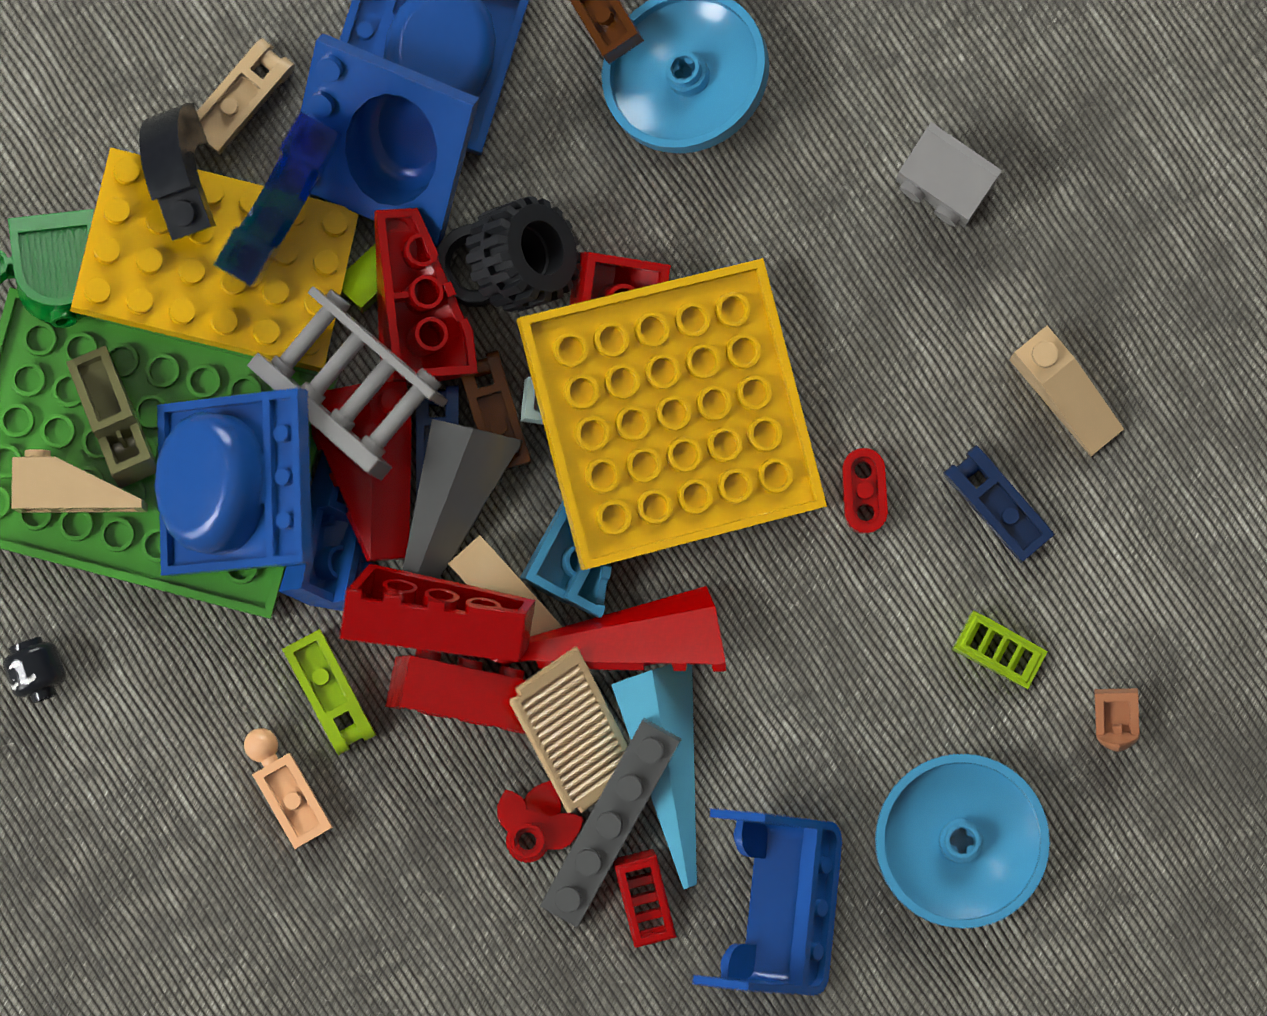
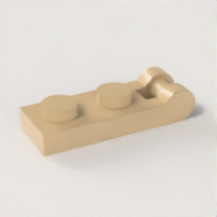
M263 38L259 39L197 111L208 141L207 145L219 155L275 89L291 75L295 68V64L287 57L280 58L272 51L273 46ZM260 64L269 70V73L263 79L253 72Z

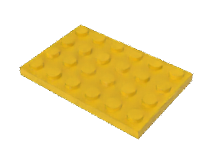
M110 147L70 312L251 356L260 353L272 360L275 355L280 357L322 307L319 302L308 294V291L313 286L324 294H327L332 289L341 296L359 214L348 210L342 205L197 169L216 226L172 241L158 200L151 199L142 168L141 156ZM335 319L295 365L296 367L320 372L325 366Z

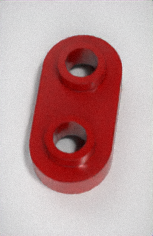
M859 448L849 453L842 465L844 518L847 525L853 531L859 534H872L883 526L888 515L885 463L876 451L869 448ZM858 464L868 465L871 470L870 476L867 478L858 477L855 473V467ZM861 506L870 507L873 511V518L868 521L861 520L857 514L858 508Z

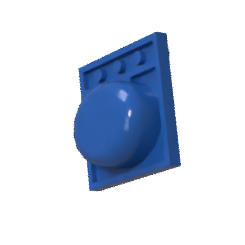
M352 0L340 40L480 98L466 151L482 155L529 0Z
M323 33L315 43L285 183L331 203L342 205L348 210L374 220V212L376 210L418 208L435 247H438L445 236L480 98Z
M291 388L157 405L158 459L155 492L160 513L161 575L181 576L312 564L308 389Z

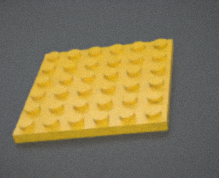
M763 258L516 319L581 570L827 507Z

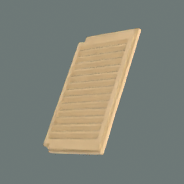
M574 647L517 686L515 690L518 696L511 698L509 702L567 813L573 812L576 808L583 813L597 803L628 744L578 647Z

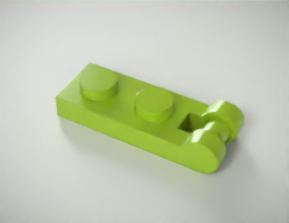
M321 629L282 649L338 756L350 750V744L362 738L364 741H367L376 736L372 724L359 703ZM349 712L354 723L340 730L334 719Z

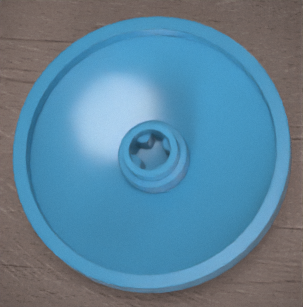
M649 0L629 15L644 41L610 64L604 59L602 66V88L607 106L613 117L633 139L646 147L661 152L691 153L723 142L746 124L759 106L764 95L769 76V55L760 29L741 5L734 0Z
M952 754L934 758L918 765L894 785L887 795L877 819L875 851L880 872L894 896L911 912L929 922L946 927H981L995 923L1015 912L1031 897L1043 877L1049 856L1050 839L1048 823L1036 794L1016 772L998 761L983 756Z

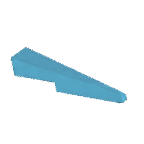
M672 664L613 683L611 686L630 740L633 738L643 718L681 738L650 797L684 890L697 885L692 664H687L686 671H674Z

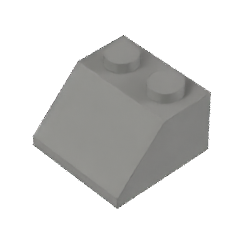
M931 122L898 172L896 181L901 184L899 189L907 197L918 203L923 199L935 207L934 213L942 221L953 227L958 223L965 228L993 189L1002 170Z

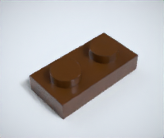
M570 0L600 53L609 64L644 41L620 0Z

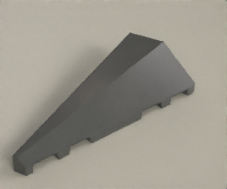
M432 419L403 571L440 579L444 570L449 567L448 563L454 559L482 513L481 509L493 489L502 480L503 473L513 456L519 452L523 440Z

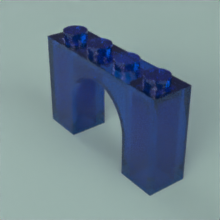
M300 111L279 148L281 154L270 177L239 227H234L214 262V266L251 287L259 286L343 138L340 133Z

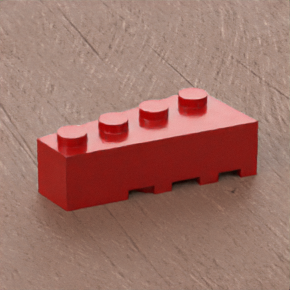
M370 563L346 590L340 639L483 657L498 663L519 662L528 649L536 600Z
M416 649L415 656L395 657L385 707L399 710L401 708L411 709L424 715L448 719L455 718L465 723L486 727L494 726L499 727L501 730L526 734L509 702L511 698L518 696L515 690L516 687L526 681L524 679L525 671L500 666L498 674L482 670L483 662L465 658H458L457 665L440 662L442 654L422 649Z

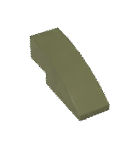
M106 345L67 361L68 369L91 429L98 439L109 471L120 489L156 474L157 463Z

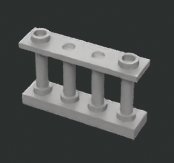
M313 286L308 291V294L322 305L319 311L280 357L275 355L270 360L257 353L247 366L274 390L308 389V421L363 470L382 480L392 468L382 458L386 452L383 449L384 446L425 397L441 407L448 400L437 391L442 385L423 368L418 373L413 371L346 311L351 305L332 289L327 294H324ZM336 317L352 333L310 383L305 381L300 386L291 378L296 372L293 369L294 366ZM367 344L383 359L340 410L335 408L331 413L321 404L325 399L323 394L361 348ZM397 370L413 386L370 437L365 435L361 440L351 431L356 425L353 420L394 371Z

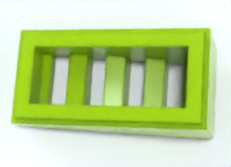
M974 610L970 613L952 648L956 653L1027 690L1048 652ZM979 627L987 631L978 649L975 650L970 647V644ZM994 635H997L1002 639L993 657L989 658L984 654ZM1009 643H1012L1017 647L1005 667L999 662ZM1024 651H1027L1032 656L1022 675L1014 672Z

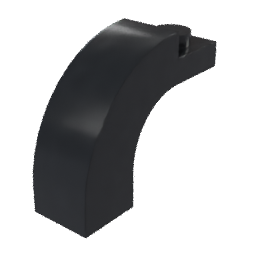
M186 103L144 120L140 128L139 147L146 184L151 199L158 200L172 241L216 226L196 167L195 149L207 144L208 141L194 103Z

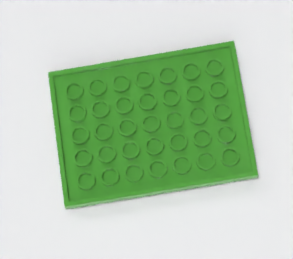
M10 287L0 320V549L273 620L286 566L181 576L161 575L160 513L155 492L156 474L121 488L148 504V512L18 513L11 509L12 457H25V450L30 449L50 450L51 457H57L120 488L109 471L98 439L91 429L68 369L67 361L106 345L157 463V405L274 391L247 366L254 356L87 315L77 320V323L73 326L57 328L52 326L51 323L42 321L30 314L22 305L18 290ZM294 366L293 369L296 372L291 378L302 386L305 381L310 383L319 372ZM338 377L327 390L336 388ZM308 421L311 480L318 448L312 437L311 422Z

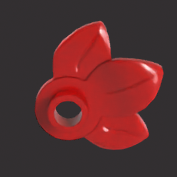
M551 781L535 786L524 799L513 791L505 790L497 806L498 821L508 832L506 836L507 849L513 858L524 863L539 860L547 850L566 848L573 842L582 827L583 819L581 816L561 813V800ZM524 833H532L535 836L536 844L532 849L526 850L520 846L519 839Z

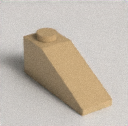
M1045 326L1010 357V362L1090 456H1093L1124 430L1077 360L1048 326Z
M30 449L25 450V457H12L11 509L18 513L148 512V504L142 499L57 457H51L50 450Z

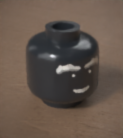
M36 637L8 648L10 655L4 659L3 667L15 696L20 698L30 696L34 704L57 695L55 687L65 681L66 672L57 647L53 643L43 642L41 637Z

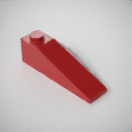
M418 208L376 210L374 212L379 341L413 371L418 373L423 368L439 382L476 375L478 369L472 327L468 318L463 316L455 298L456 292L454 287L445 276L437 258L438 252ZM397 370L386 381L406 382L407 386L413 385Z

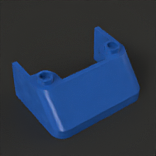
M710 808V817L736 821L734 830L736 847L741 855L753 857L754 864L746 944L735 943L728 947L721 959V977L693 975V984L754 992L819 995L825 989L830 973L842 850V835L839 827L835 823L828 821Z

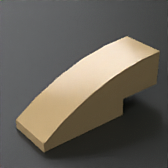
M480 535L448 563L449 567L466 585L536 600L530 636L562 627Z

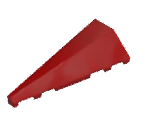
M707 586L606 614L601 618H592L530 636L528 649L519 660V662L536 661L538 668H545L552 661L557 660L574 647H578L588 668L595 670H644V666L669 663L672 664L674 671H686L687 664H711L713 672L726 671V661L716 607ZM500 663V665L509 668L510 663Z

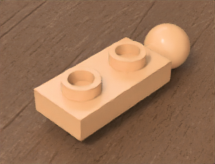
M257 728L249 732L244 740L245 753L251 760L261 762L264 767L252 775L293 848L298 849L332 829L331 822L292 754L288 753L281 758L277 757L278 740L275 734L266 728Z

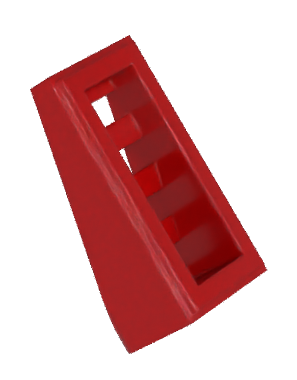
M654 849L617 857L613 862L634 947L638 948L676 938L660 867ZM647 867L650 869L649 873L626 878L625 873ZM654 884L655 890L635 895L630 894L629 889ZM658 901L659 907L635 913V906ZM662 917L664 924L639 930L638 923Z

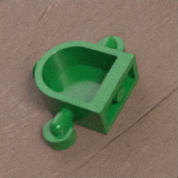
M94 209L8 218L12 256L7 257L0 250V284L6 279L15 278L18 295L25 309L34 317L51 323L52 326L57 328L73 326L77 323V320L86 316L70 312Z

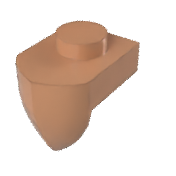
M1138 688L1095 689L1096 738L1107 749L1121 752L1133 746L1139 739Z

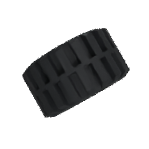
M535 196L520 198L482 213L478 216V221L474 222L469 230L473 236L467 237L466 247L470 249V254L466 255L467 264L471 265L473 271L470 273L473 282L477 281L480 285L478 291L482 296H489L490 303L495 307L503 306L504 311L513 312L517 310L521 312L564 297V293L569 292L573 288L572 281L576 280L579 275V270L576 267V264L580 263L581 256L576 250L579 242L577 236L573 237L571 232L573 226L569 219L564 220L562 218L563 212L557 206L551 208L550 201L543 198L537 200Z

